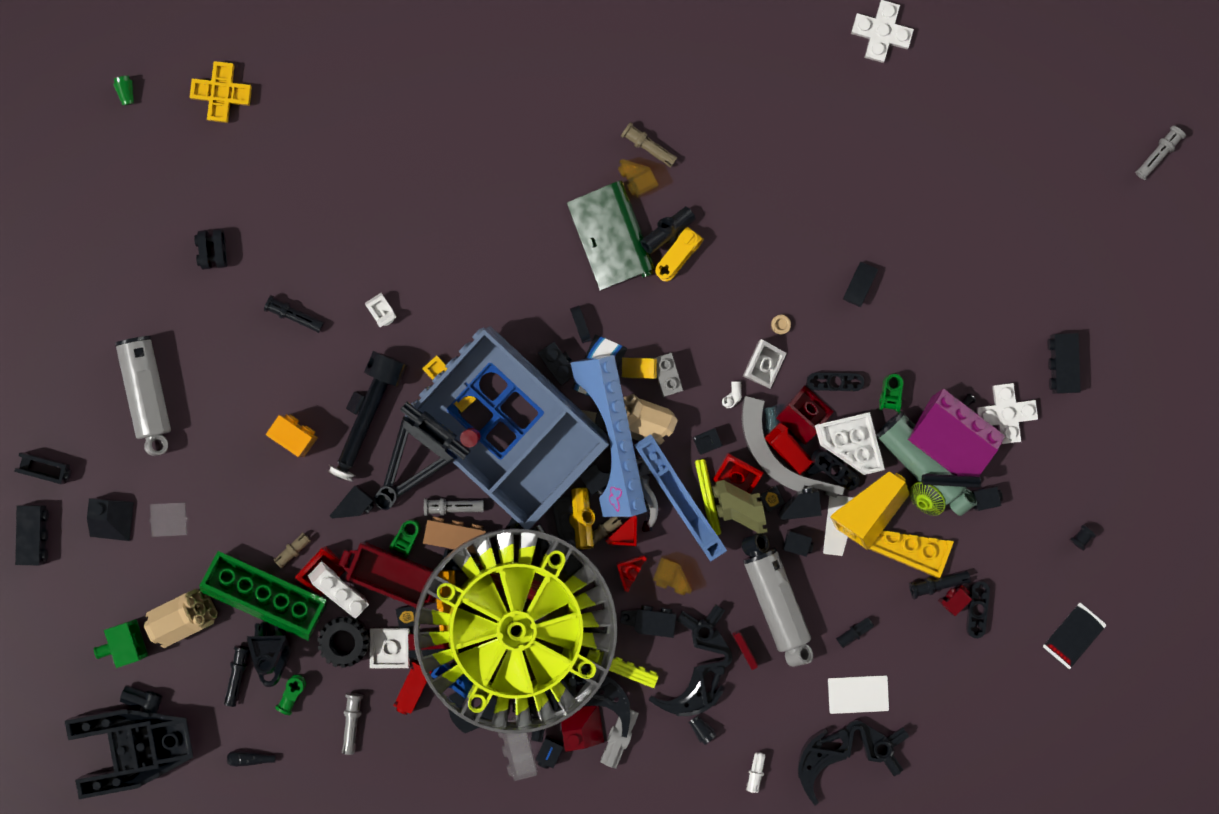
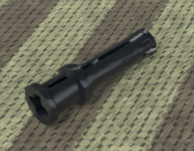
M272 295L269 296L264 307L265 312L270 311L279 315L281 319L288 318L320 333L324 324L323 321L291 308L289 303L278 301Z
M966 570L933 580L925 578V581L909 582V589L912 598L915 600L918 596L933 595L935 591L970 583L971 580L968 579L970 575Z
M234 645V658L230 662V668H232L223 703L226 706L236 707L243 672L248 667L246 663L250 649L246 646Z

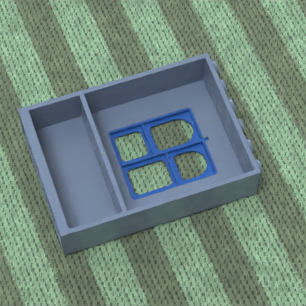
M491 326L483 327L472 336L474 339L472 343H466L459 350L461 355L452 358L445 366L447 370H443L432 380L434 382L433 386L426 387L419 394L421 399H417L411 404L422 413L426 411L456 434L457 437L455 439L460 443L461 433L473 427L459 414L458 408L454 405L456 401L459 403L463 397L473 396L493 413L490 421L478 431L480 433V441L474 447L468 448L471 451L464 460L455 454L457 459L453 463L524 529H530L610 444L609 436ZM489 372L498 374L508 384L507 388L494 401L490 400L481 391L479 385L481 377ZM513 392L519 393L538 411V415L525 429L520 428L500 408ZM499 422H503L516 435V439L504 452H499L486 439L487 434Z

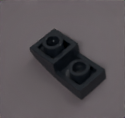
M860 261L843 300L861 307L877 275L878 269Z

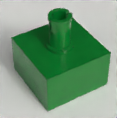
M137 619L105 629L104 633L108 643L94 647V654L97 659L112 655L116 668L137 662L149 656Z

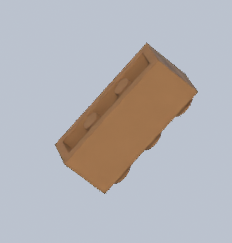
M433 516L432 520H427L423 544L456 549L468 540L487 533V530H483L482 525L472 524L471 527L463 526L464 522L452 520V523L444 522V518ZM473 545L467 548L468 552L476 553Z

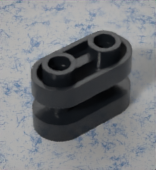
M214 229L211 236H209L207 230L198 231L197 235L194 236L195 245L199 251V254L196 255L197 265L201 266L202 270L211 269L212 263H216L217 268H226L227 252L223 229ZM210 243H214L215 255H211Z

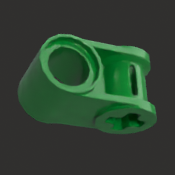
M889 374L884 378L879 400V410L885 408L900 412L903 379L901 376ZM892 377H895L898 381L895 388H891L888 384Z
M409 519L404 522L389 549L391 551L394 549L407 558L420 533V523L415 519ZM411 523L416 527L414 534L407 532V524Z

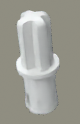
M756 752L754 754L752 768L748 771L750 775L746 790L752 793H759L760 781L762 776H764L762 770L765 754Z

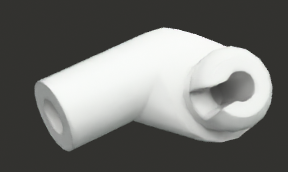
M731 382L732 392L722 399L724 407L732 408L741 400V382Z

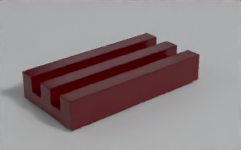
M737 630L732 633L751 670L758 668V664L741 632Z

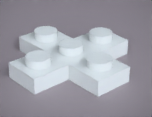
M881 0L876 18L856 14L851 34L869 39L864 58L884 63L889 45L903 49L909 48L914 29L895 24L900 5Z
M1013 383L992 386L995 405L976 408V414L992 426L998 425V431L1005 435L1001 444L1021 442L1019 422L1038 420L1036 400L1016 402Z

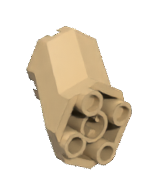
M635 394L623 397L632 439L641 441L651 434L656 443L661 445L665 441L662 438L673 433L678 420L668 408L639 399Z
M194 589L147 612L146 617H148V620L144 623V629L151 642L155 644L160 643L162 644L161 647L166 648L214 624V619L217 618L218 613L210 596L201 593L198 589Z

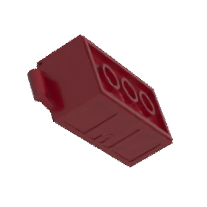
M364 541L359 544L357 550H344L338 564L347 572L346 581L354 582L372 591L391 597L394 600L401 601L415 607V609L421 592L434 571L431 568ZM351 553H354L355 556L353 558L350 568H347L346 566L351 556ZM429 594L428 599H425L424 603H435L436 598Z

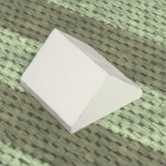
M760 339L743 377L771 389L787 353Z

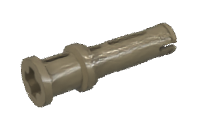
M632 122L628 124L621 135L622 138L626 137L632 141L635 147L645 149L670 168L678 158L647 137L645 131L641 132L635 128Z

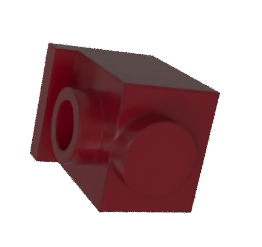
M961 585L955 589L951 588L945 595L947 598L945 600L940 598L938 601L952 615L956 616L972 599L968 596L970 592Z

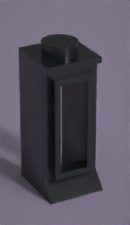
M26 452L19 453V457H22L20 467L15 468L14 472L58 484H65L66 481H69L72 472L70 464ZM31 461L61 468L59 477L29 469Z

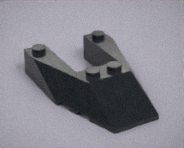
M122 709L86 714L65 720L68 740L107 733L114 770L82 775L77 778L75 782L79 799L137 789L194 757L188 722L185 717Z

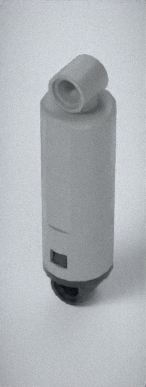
M763 533L745 537L742 541V550L749 557L743 559V563L777 650L785 652L786 662L792 667L809 664L813 659V652L806 643L810 642L811 636L776 547L769 549V539Z

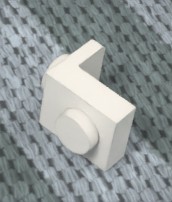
M382 293L365 302L366 307L375 318L379 327L391 324L394 318H396L393 309Z

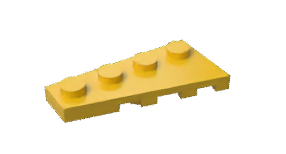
M882 531L869 550L940 578L954 541Z

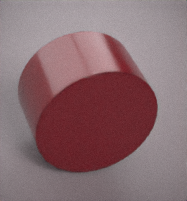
M468 428L461 433L460 441L465 447H474L480 441V433L475 428Z

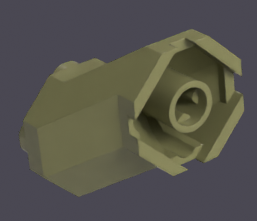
M725 480L715 481L716 485L712 486L714 498L719 500V505H716L718 517H723L724 521L733 519L759 534L767 532V528H763V525H766L762 501L759 502L757 500L760 497L759 493L749 494Z

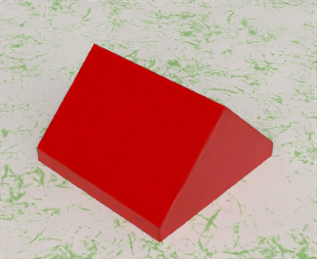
M726 454L713 481L725 480L751 494L762 477L763 472L730 454Z
M326 546L321 548L295 576L298 581L321 596L324 593L312 585L308 577L317 565L322 561L335 571L338 577L345 571L342 566L338 565L340 559Z

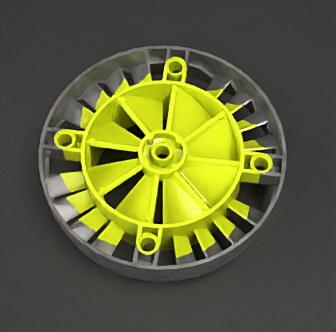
M502 529L474 537L454 549L439 563L428 578L421 592L414 618V645L417 659L427 683L436 696L447 708L465 721L480 728L501 733H527L542 730L564 721L579 711L593 697L603 683L610 669L617 642V619L614 602L609 588L597 568L584 554L566 541L529 529ZM514 535H520L518 562H514ZM495 536L501 562L496 564L489 539ZM538 537L552 542L539 567L531 565ZM471 545H473L484 567L482 570L478 569L467 550ZM553 554L560 556V561L556 565H553L550 561ZM571 554L583 567L563 583L558 576ZM451 559L469 577L461 588L437 576ZM536 572L545 578L527 611L523 612ZM492 573L500 574L510 608L508 612L490 576ZM594 582L596 587L574 597L573 593ZM443 586L450 587L451 592L447 597L440 595V589ZM427 593L450 605L449 612L444 613L424 608L423 605ZM465 603L497 620V623L458 607ZM602 603L603 610L581 614V609ZM564 605L566 606L567 615L535 624L534 621ZM419 624L447 625V631L420 632ZM519 625L521 628L520 633L516 636L512 635L511 628ZM605 627L604 633L583 632V628ZM497 637L495 640L458 653V649ZM535 638L561 646L564 650L562 654H559L535 641ZM448 643L450 649L423 657L422 648ZM581 646L602 650L597 664L579 654ZM506 649H508L493 683H491L490 680ZM523 650L526 653V656L536 678L533 681H531L528 672V668L522 652ZM453 659L455 660L456 666L432 679L430 671ZM584 664H589L590 671L586 674H582V666ZM569 671L587 681L574 697L560 682ZM465 674L474 684L460 707L443 692L460 676ZM549 689L560 705V708L553 710L545 694V691ZM492 695H496L498 697L492 720L481 717ZM475 697L481 698V704L478 707L471 706V701ZM527 697H534L539 715L538 718L531 719ZM509 698L515 699L516 722H507Z

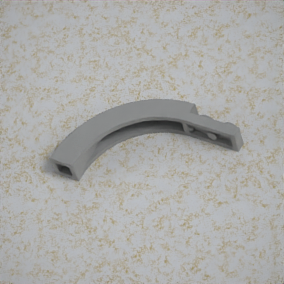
M744 396L742 405L744 438L753 458L762 470L781 485L798 492H802V488L805 485L807 487H814V490L817 491L818 489L826 491L825 495L837 498V494L843 495L844 487L806 478L784 467L774 457L764 438L762 411L765 401Z

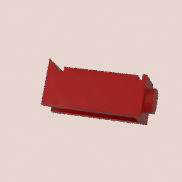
M779 423L765 437V440L798 474L808 470L813 463L810 456L788 433V427L782 423Z
M414 659L412 661L413 667L393 705L397 707L396 710L404 715H407V713L412 714L427 684L419 662L414 661Z

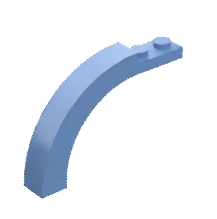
M650 434L636 443L634 446L710 562L727 550L680 481L652 435Z

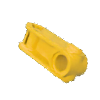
M686 227L657 264L655 270L657 276L662 281L672 280L690 256L699 248L703 238L689 227ZM668 268L669 274H663L661 270Z

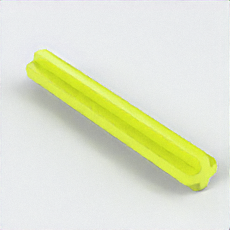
M696 460L695 465L707 520L718 536L721 534L706 460Z

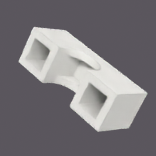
M322 561L308 575L312 585L355 619L369 605L362 593L351 584L349 586L346 585L336 572Z

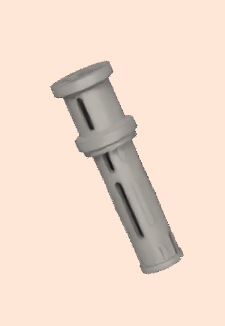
M1172 125L1170 132L1159 140V146L1135 172L1136 175L1145 180L1168 152L1171 153L1175 150L1177 143L1184 139L1186 134L1180 128Z
M424 498V516L428 514L444 515L446 512H484V500L446 501L444 498L440 500Z
M346 693L345 696L347 698L346 710H344L346 724L342 753L347 755L355 754L358 718L362 714L360 705L361 699L364 696L359 693Z

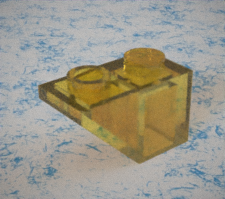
M624 159L619 161L620 167H618L621 176L623 178L626 177L629 181L627 187L631 195L635 194L639 198L658 188L659 184L650 167Z
M660 557L653 580L656 581L655 585L665 589L667 586L675 588L674 592L684 596L686 593L691 594V587L680 564Z

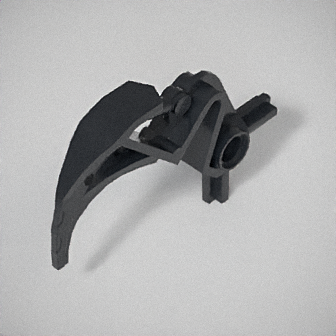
M715 604L705 620L700 619L699 621L684 611L679 614L676 621L692 631L694 648L725 656L723 659L697 663L688 687L679 697L670 701H664L651 695L649 701L667 712L676 714V716H692L705 712L716 704L725 687L720 685L716 693H714L715 688L718 686L721 675L725 672V667L732 661V652L715 627L725 612L722 607ZM707 627L710 630L709 634L706 637L700 636V628ZM711 670L715 675L711 684L712 688L706 693L703 679ZM689 703V706L685 707L684 704Z
M606 676L598 691L583 707L603 706L614 711L622 722L621 737L627 738L630 725V702L620 685ZM564 677L560 681L573 697L578 693L576 692L577 685H585L587 683L585 679H575L572 677L569 679ZM551 690L545 691L553 710L558 709L559 704ZM601 690H604L603 695L600 694ZM616 697L619 698L618 702L614 701ZM514 700L512 712L516 713V704ZM535 701L533 704L528 703L531 719L538 718ZM545 729L532 732L531 741L542 743Z
M857 720L850 722L846 729H839L837 733L831 734L822 740L821 738L828 733L826 729H821L812 735L800 753L798 777L804 791L814 806L819 803L813 790V784L817 775L828 765L846 760L847 757L850 758L855 730L858 729L868 761L884 762L895 777L903 771V768L893 755L895 753L894 747L909 737L905 729L902 727L886 738L875 729ZM839 738L843 742L837 749L821 747L822 743L831 742ZM881 744H885L886 751L883 753H878L877 747Z

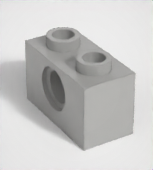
M672 353L656 357L657 378L663 397L682 392V385Z

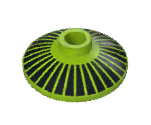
M917 482L910 488L911 500L919 510L929 515H939L944 511L946 506L945 499L937 488L932 485H923L922 482Z

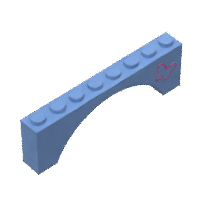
M615 356L587 358L571 362L574 382L580 385L594 400L603 417L609 436L611 473L607 487L599 497L603 517H632L647 512Z

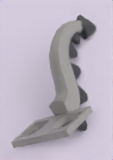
M643 458L636 459L637 464L642 463L641 469L638 471L645 503H648L646 509L650 512V514L646 515L648 521H644L642 531L648 532L652 531V526L657 520L658 503L655 494L649 486L650 477L647 474H651V471L648 470V466Z

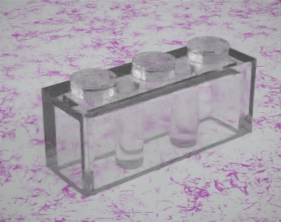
M516 717L508 718L507 722H516ZM498 732L499 738H503L505 744L502 746L503 755L508 757L510 763L507 765L509 776H513L514 781L536 776L538 770L528 732Z

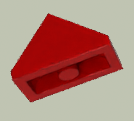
M632 516L626 520L605 541L613 545L636 546L637 516Z

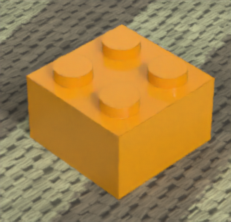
M290 414L279 415L265 435L297 457H305L318 439L314 435L315 431L308 426L299 425V420Z

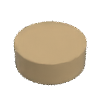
M777 315L771 321V328L774 333L783 335L790 330L791 321L785 315Z

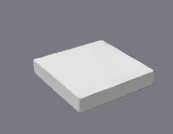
M370 628V668H410L408 646L410 628Z

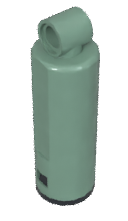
M902 411L888 420L876 433L878 439L919 482H922L923 474L953 475L908 440L915 425ZM932 485L941 492L946 505L949 504L951 509L959 516H962L977 504L974 494L966 489V487Z

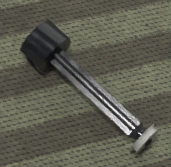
M372 352L364 373L373 377V380L339 460H337L338 467L329 465L330 470H326L327 472L335 475L338 479L354 482L352 477L355 475L348 471L354 467L353 464L388 384L399 387L408 365L382 353Z

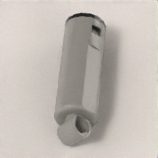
M142 336L115 342L135 436L137 439H146L144 448L149 455H161L168 448V442L163 437V434L170 433L171 427L151 337ZM154 440L160 443L158 451L152 448Z

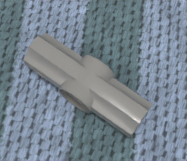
M630 709V725L627 738L621 737L622 722L620 717H618L615 726L611 728L608 735V743L601 757V763L611 768H617L621 755L630 742L631 731L638 717V712Z

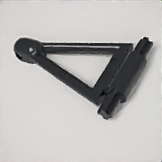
M408 401L400 410L408 417L403 416L384 484L374 497L376 506L382 510H389L398 497L456 460L457 456L455 454L464 460L471 451L455 439L457 437L456 434L426 411L422 413ZM410 433L440 458L399 486L394 485L407 437Z

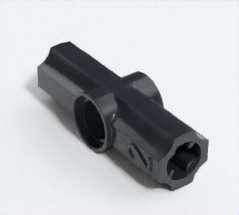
M685 206L672 217L660 219L657 223L658 228L640 241L641 246L647 253L652 254L663 244L675 242L679 237L678 233L696 220L695 215L690 208Z

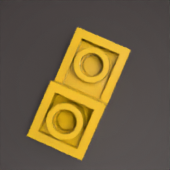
M622 358V377L657 378V358Z

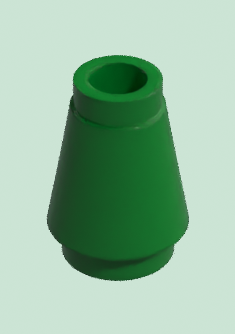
M130 76L114 78L113 86L122 106L133 104V81L130 80Z

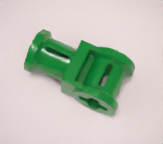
M293 675L287 681L280 703L275 706L277 711L289 716L292 714L291 709L295 701L306 687V680L302 675ZM295 681L299 682L297 689L294 688Z

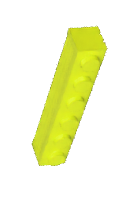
M590 648L586 658L597 664L601 652L598 649ZM619 657L613 658L609 671L649 687H655L659 677L656 675V672L652 670L648 672L645 670L646 668L642 666L636 667L634 663L629 661L627 663L623 662V659Z

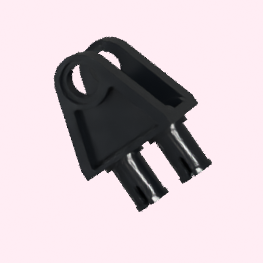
M256 623L254 625V636H247V642L255 670L262 685L273 687L281 678L290 657L291 649L286 639L285 630L274 626V636H266L267 624L261 623V627H259V623ZM275 674L271 681L264 679V675Z

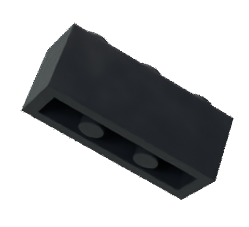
M1079 333L1050 335L1047 345L1048 350H1051L1048 367L1052 373V378L1049 379V388L1052 390V394L1081 393Z
M46 505L17 506L15 565L39 566L44 565L45 561H47L48 550L45 549V542L48 540L46 522L49 518V512L46 510Z

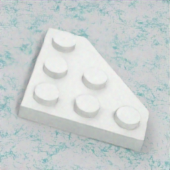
M870 412L815 425L820 445L863 475L885 470Z

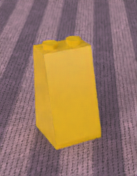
M891 472L886 473L831 515L830 518L835 528L868 550L910 495L905 478L898 473L895 475Z

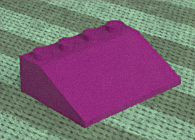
M943 388L930 398L908 440L953 475L979 477L998 451L1005 435Z

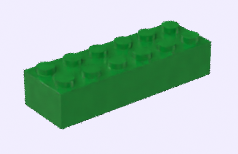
M220 551L216 553L199 585L201 593L308 641L326 607V599Z

